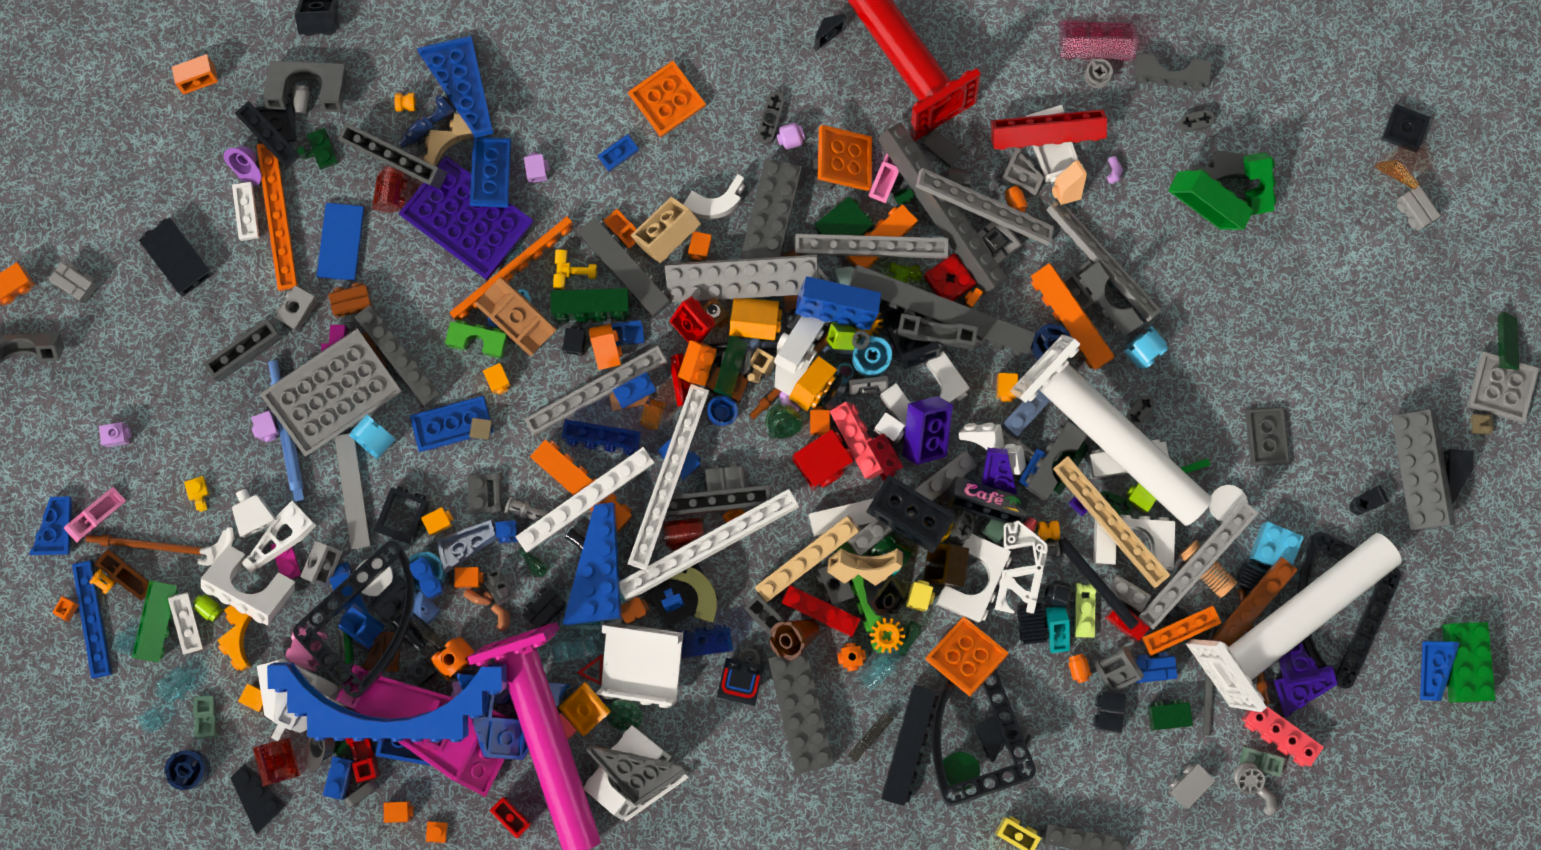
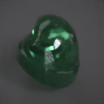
M785 403L771 407L765 418L770 439L792 437L801 431L803 426L799 413L791 405Z

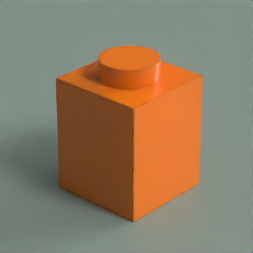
M696 231L692 233L688 256L691 257V260L696 262L707 261L712 235Z
M815 407L814 410H810V435H823L830 430L829 410H825L824 407Z
M455 567L456 588H480L481 583H484V572H481L479 567Z
M411 801L384 803V823L409 822L411 817H414V806L411 805Z

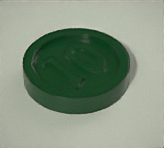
M346 740L335 742L334 752L337 756L347 757L352 753L351 747L347 744Z

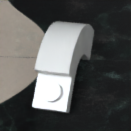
M737 174L727 192L721 197L714 199L705 198L691 191L683 205L689 208L696 218L705 220L722 218L734 211L741 203V197L737 196V194L740 195L745 188L744 178Z

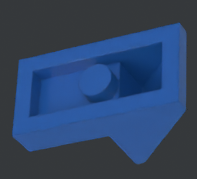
M348 562L337 565L333 576L329 578L333 590L352 574ZM351 586L344 587L343 595L350 596L353 593V588Z

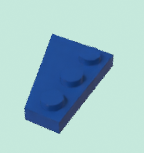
M50 497L42 517L43 522L39 532L37 531L36 540L29 555H70L71 536L64 527L71 522L72 497Z
M1422 641L1420 700H1442L1459 646L1458 642Z

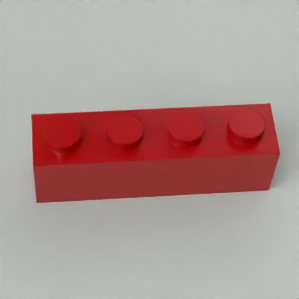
M791 585L781 603L849 637L853 636L860 621V618Z

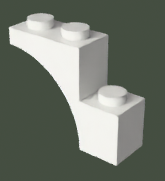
M968 423L959 431L960 440L975 442L985 449H988V447L1007 449L1013 474H1021L1025 469L1026 462L1023 445H1004L1001 424L985 423L983 425H976L975 423Z

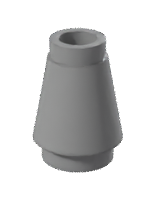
M293 86L292 97L295 113L306 114L311 93L307 86Z

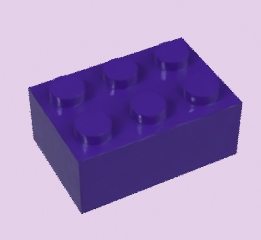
M939 396L908 403L902 456L916 465L947 457L953 404Z

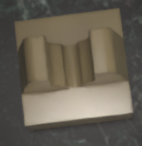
M1492 414L1471 415L1472 434H1493Z

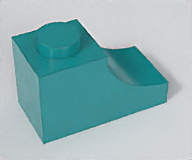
M1065 607L1045 608L1047 615L1046 626H1048L1050 653L1070 651L1069 617Z

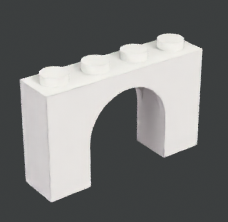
M944 351L940 353V357L927 362V367L940 385L941 398L952 403L956 399L961 401L968 396L966 392L970 389ZM896 383L881 393L880 398L893 417L906 427L908 403L911 402Z
M1119 515L1130 529H1138L1147 535L1151 543V553L1165 569L1174 568L1175 521H1170V518L1158 517V520H1150L1149 516H1139V519H1131L1130 515ZM1095 520L1093 565L1113 566L1116 564V543Z
M971 534L970 538L964 541L961 547L970 548L969 556L979 560L985 566L988 573L987 585L983 591L975 595H967L945 585L942 588L936 605L976 623H980L981 620L985 621L989 612L986 609L989 602L992 603L996 596L994 589L996 585L1000 586L1001 573L1004 567L1008 568L1012 557L1009 556L1011 551Z
M228 545L201 577V589L206 594L219 598L222 603L232 605L240 613L248 614L256 622L264 623L268 626L295 592V581L278 572L263 591L256 594L239 592L233 587L231 581L243 567L241 562L245 559V554Z
M632 725L624 732L617 745L612 748V750L667 762L671 758L668 753ZM600 765L583 787L588 794L621 820L626 817L635 805L618 790L617 784Z

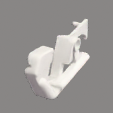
M1019 521L1004 525V548L1009 550L1033 545L1036 565L1002 571L995 610L1014 614V611L1007 605L1006 593L1007 589L1020 596L1025 603H1028L1026 612L1034 614L1048 547L1041 538ZM1034 574L1031 592L1024 590L1012 577Z

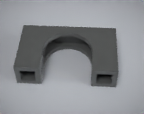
M283 60L270 61L263 94L266 108L285 110L291 87L302 80H315L322 84L320 95L322 110L324 112H342L348 78L345 64L290 62Z

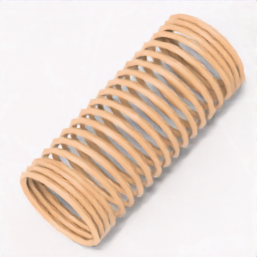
M1198 540L1193 541L1181 552L1179 557L1186 561L1202 546L1200 545L1201 543ZM1216 560L1215 564L1200 579L1204 578L1203 581L1207 580L1205 584L1209 583L1208 586L1212 585L1210 589L1214 588L1212 592L1217 590L1215 594L1217 597L1222 598L1237 584V581Z

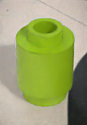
M207 594L197 596L192 603L194 605L193 610L206 620H211L212 622L223 612V609L220 608L221 605Z

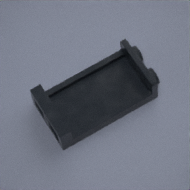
M170 217L161 220L157 227L143 233L142 238L138 240L175 290L183 297L214 275Z
M884 301L880 304L879 312L881 313V318H883L885 327L904 370L940 357V347L937 342L930 343L898 337L901 313L906 314L904 313L905 309L899 307L897 310L892 309Z

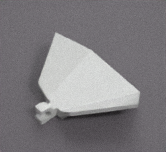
M285 659L257 666L264 715L278 724L271 737L276 741H279L285 728L299 733L307 730V716L296 717L294 713H287V692L277 693L275 689H268L267 665L274 662H289ZM296 665L312 686L328 699L346 708L344 704L336 701L340 692L336 684Z

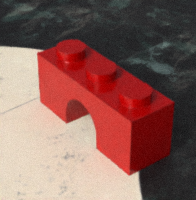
M346 738V742L350 745L353 753L354 763H352L356 782L360 783L380 777L371 738H365L363 741H353V738Z

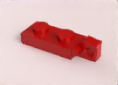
M684 354L671 356V373L678 407H683L691 384L694 385L678 377Z

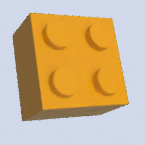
M818 356L797 381L789 399L806 412L811 406L815 408L820 402V398L829 391L832 383L835 381L834 374L837 369Z

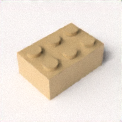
M670 197L631 234V237L644 252L661 263L690 234L695 232L701 223L689 208L673 197Z

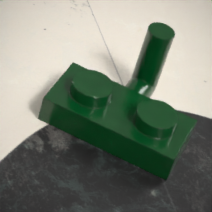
M325 128L307 134L311 150L306 151L303 147L297 149V153L302 159L315 156L320 170L338 164Z

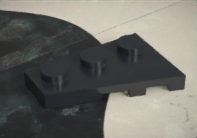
M244 764L230 777L255 834H258L286 807L282 800L247 764Z

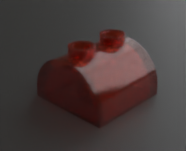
M385 166L377 173L371 210L392 213L398 212L399 208H403L405 198L401 197V190L406 189L407 179L403 178L404 173L402 171Z
M703 518L664 521L666 547H671V551H676L682 548V545H687L704 536Z
M290 738L252 748L263 787L301 776Z

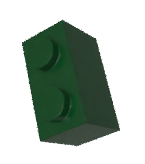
M1184 699L1172 700V704L1165 705L1164 701L1152 702L1153 706L1147 707L1151 730L1193 726L1190 702L1184 703Z

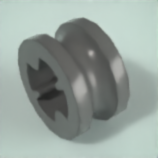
M858 331L853 335L852 344L856 349L862 350L869 345L870 338L866 332ZM858 336L866 338L864 345L856 343Z

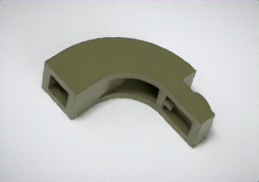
M689 567L686 574L682 571L671 577L670 579L687 583L696 590L698 606L694 617L714 623L717 613V597L712 584L706 576L698 570Z

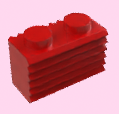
M1111 609L1105 616V620L1111 622V625H1114V627H1117L1118 630L1120 629L1121 632L1126 634L1127 637L1133 639V642L1140 641L1150 627L1132 612L1131 614L1137 619L1139 624L1135 628L1129 629Z
M502 797L489 811L518 839L532 826V822H529L527 816L524 817V814H521V811H518V808H515L516 805L510 803L507 797Z

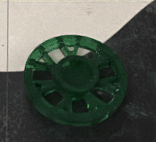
M619 699L608 706L609 710L617 712V714L609 713L606 716L613 727L626 731L632 724L636 729L641 725L643 713L634 702ZM632 718L637 719L638 722L636 723L635 721L632 720Z

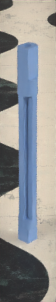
M278 360L268 362L272 381L270 386L281 379ZM277 419L290 491L293 492L295 503L304 501L302 492L304 486L296 444Z

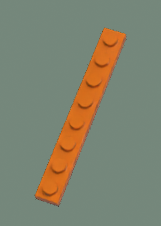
M257 144L278 291L290 290L294 286L298 287L280 162L263 144Z
M568 216L451 310L449 313L455 321L459 319L464 320L469 316L470 310L474 307L477 309L478 307L475 303L500 277L507 283L511 282L514 274L518 271H524L531 260L539 259L543 255L542 251L547 247L550 249L556 245L557 239L562 235H568L573 227V223Z

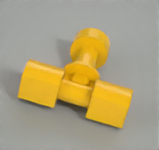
M555 251L557 271L553 279L554 289L565 290L566 278H570V274L588 275V279L597 278V264H589L588 268L571 267V263L567 262L568 251Z

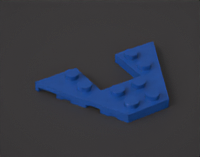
M457 673L462 691L475 675ZM548 682L557 707L559 700L566 689L570 687V684ZM487 691L488 712L481 715V718H471L483 756L523 760L528 753V746L519 719L492 717L495 695L488 694Z

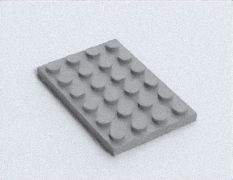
M357 328L262 391L260 395L306 457L364 418L366 414H370L397 396L402 390Z

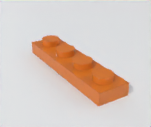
M1212 605L1143 636L1142 640L1149 655H1153L1221 624V621Z

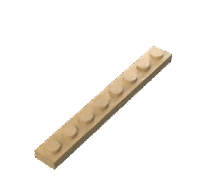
M1068 456L1052 469L1154 588L1158 587L1170 576L1167 570Z

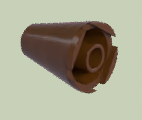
M812 619L781 621L771 629V648L780 658L784 657L787 660L796 659L818 636L820 631L819 625Z

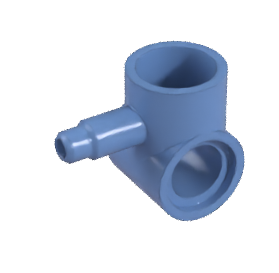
M419 591L416 594L414 613L428 625L439 615L441 610L422 591Z

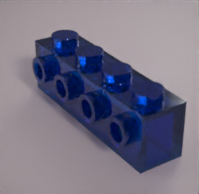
M565 419L561 438L569 446L583 444L588 449L596 450V447H601L606 452L615 453V450L623 451L624 455L631 456L640 450L642 433L640 431Z
M726 624L714 626V630H707L706 627L695 628L693 633H687V630L675 631L683 633L681 659L733 652L730 627L726 628Z

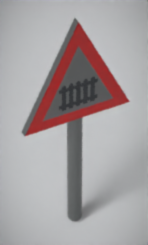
M603 654L577 672V674L587 678L586 683L588 685L590 681L599 685L602 684Z

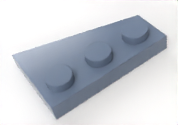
M491 520L436 539L445 573L497 539Z

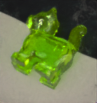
M892 261L889 271L895 275L891 278L906 284L908 278L914 281H922L923 272L919 265L915 264L912 267L897 265Z

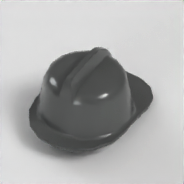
M309 737L305 749V761L311 771H317L322 764L323 758L334 752V738L316 741L314 737Z

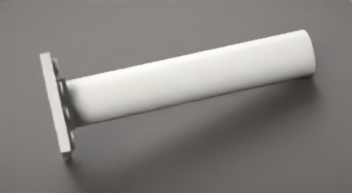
M1062 334L1014 385L1010 392L1026 403L1028 400L1031 402L1038 395L1037 390H1040L1183 525H1189L1194 522L1210 505L1211 496L1069 364L1066 359L1068 357L1072 358L1079 351L1077 347L1080 343L1076 339Z
M1375 533L1228 647L1224 642L1191 639L1186 645L1230 707L1262 712L1267 708L1264 704L1265 700L1253 688L1252 680L1399 566L1402 562L1400 553L1390 540L1382 534Z

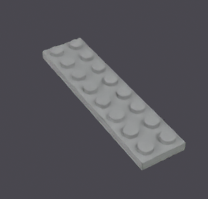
M817 255L665 264L667 293L670 296V302H682L690 296L700 301L798 295L806 276L819 279Z

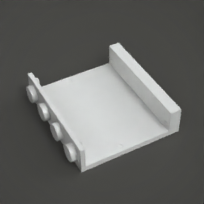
M607 622L602 625V633L606 634L602 684L601 689L596 692V695H602L604 699L621 698L623 702L640 701L642 705L654 703L659 704V707L670 708V706L674 705L677 702L683 633Z

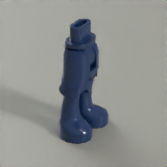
M441 94L435 98L437 103L435 112L427 118L423 114L420 119L418 118L407 129V134H402L404 138L399 142V145L403 149L409 143L413 145L432 128H435L433 124L455 112V109Z

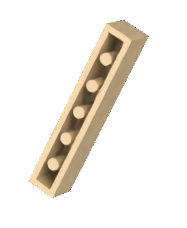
M848 514L757 584L755 589L767 603L861 529Z

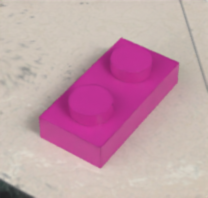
M276 544L270 545L272 550L276 548ZM293 546L275 558L280 574L289 579L301 576L302 572Z

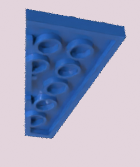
M467 36L416 48L473 136L478 138L494 134L472 37Z
M613 502L594 505L563 620V625L565 626L621 618L616 510Z

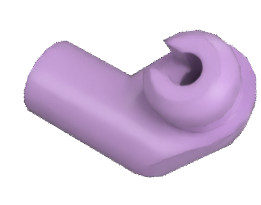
M1116 156L1108 159L1112 171L1107 176V180L1111 184L1118 182L1123 173V168Z
M781 391L779 396L782 406L797 415L801 407L789 399V395Z

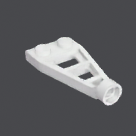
M293 501L276 516V521L272 522L251 554L241 562L251 573L303 540L316 527L313 521ZM284 524H287L293 530V533L285 540L279 541L276 537L277 532ZM270 540H273L276 548L268 554H264L262 550Z

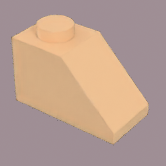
M1079 160L1072 163L1055 179L1052 193L1061 205L1082 198L1087 173Z

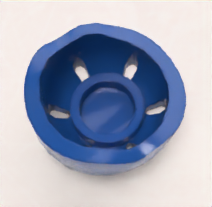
M716 396L709 402L707 416L713 424L727 426L737 418L738 408L730 397Z

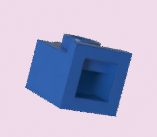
M516 521L495 522L496 538L499 539V543L518 542L516 539L518 535V524Z

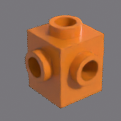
M856 643L844 644L845 648H841V653H837L839 665L842 664V667L847 668V671L859 670V666H863V662L866 661L865 650H861V646H856ZM850 653L856 655L855 660L852 661L848 658Z

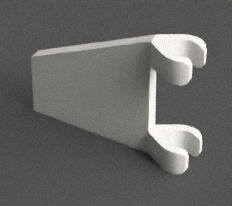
M786 333L782 334L777 344V354L789 336ZM813 349L810 355L806 354L804 358L806 359L805 364L801 370L797 368L794 374L776 364L775 388L790 396L797 381L806 372L817 352Z

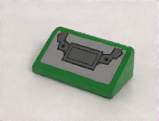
M337 626L338 656L345 664H353L352 637Z

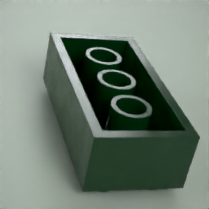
M628 288L550 291L551 315L554 321H558L559 324H567L570 320H577V323H587L588 320L607 322V319L623 322L626 321V318H630V295Z

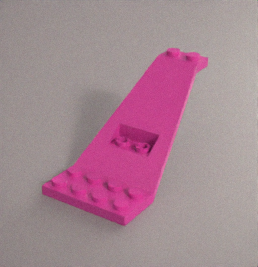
M354 665L352 668V672L361 681L369 673V671L357 665ZM380 676L360 698H352L342 688L336 701L357 713L391 719L413 717L433 711L450 702L454 697ZM351 680L348 682V684L353 688L351 693H353L354 691L358 693L360 691L358 689L360 684L356 686L351 682ZM495 710L492 711V717L507 718ZM469 715V735L462 739L461 742H450V739H443L441 742H431V739H423L420 742H412L411 739L399 741L400 744L449 779L484 797L487 796L505 760L483 756Z

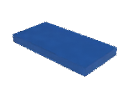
M473 137L470 206L508 208L511 138Z
M326 203L317 269L318 278L356 281L364 206Z
M485 396L410 415L419 453L472 439L469 437L472 418L491 420ZM491 426V432H490V434H491V433H494V430H493V427H492V426Z

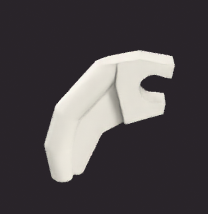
M228 527L226 530H223L216 544L200 549V554H205L207 557L204 560L198 559L197 563L206 566L212 565L228 545L232 546L234 541L233 528Z

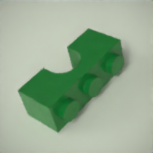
M1266 152L1243 156L1244 174L1250 180L1259 179V184L1255 189L1245 191L1246 202L1254 210L1252 215L1274 211V204H1276V196L1273 191V187L1276 185L1275 177L1273 176V169L1275 168L1274 159Z

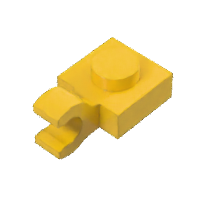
M201 476L185 481L188 499L190 501L195 500L196 510L200 512L208 510L204 498L209 496L205 477Z

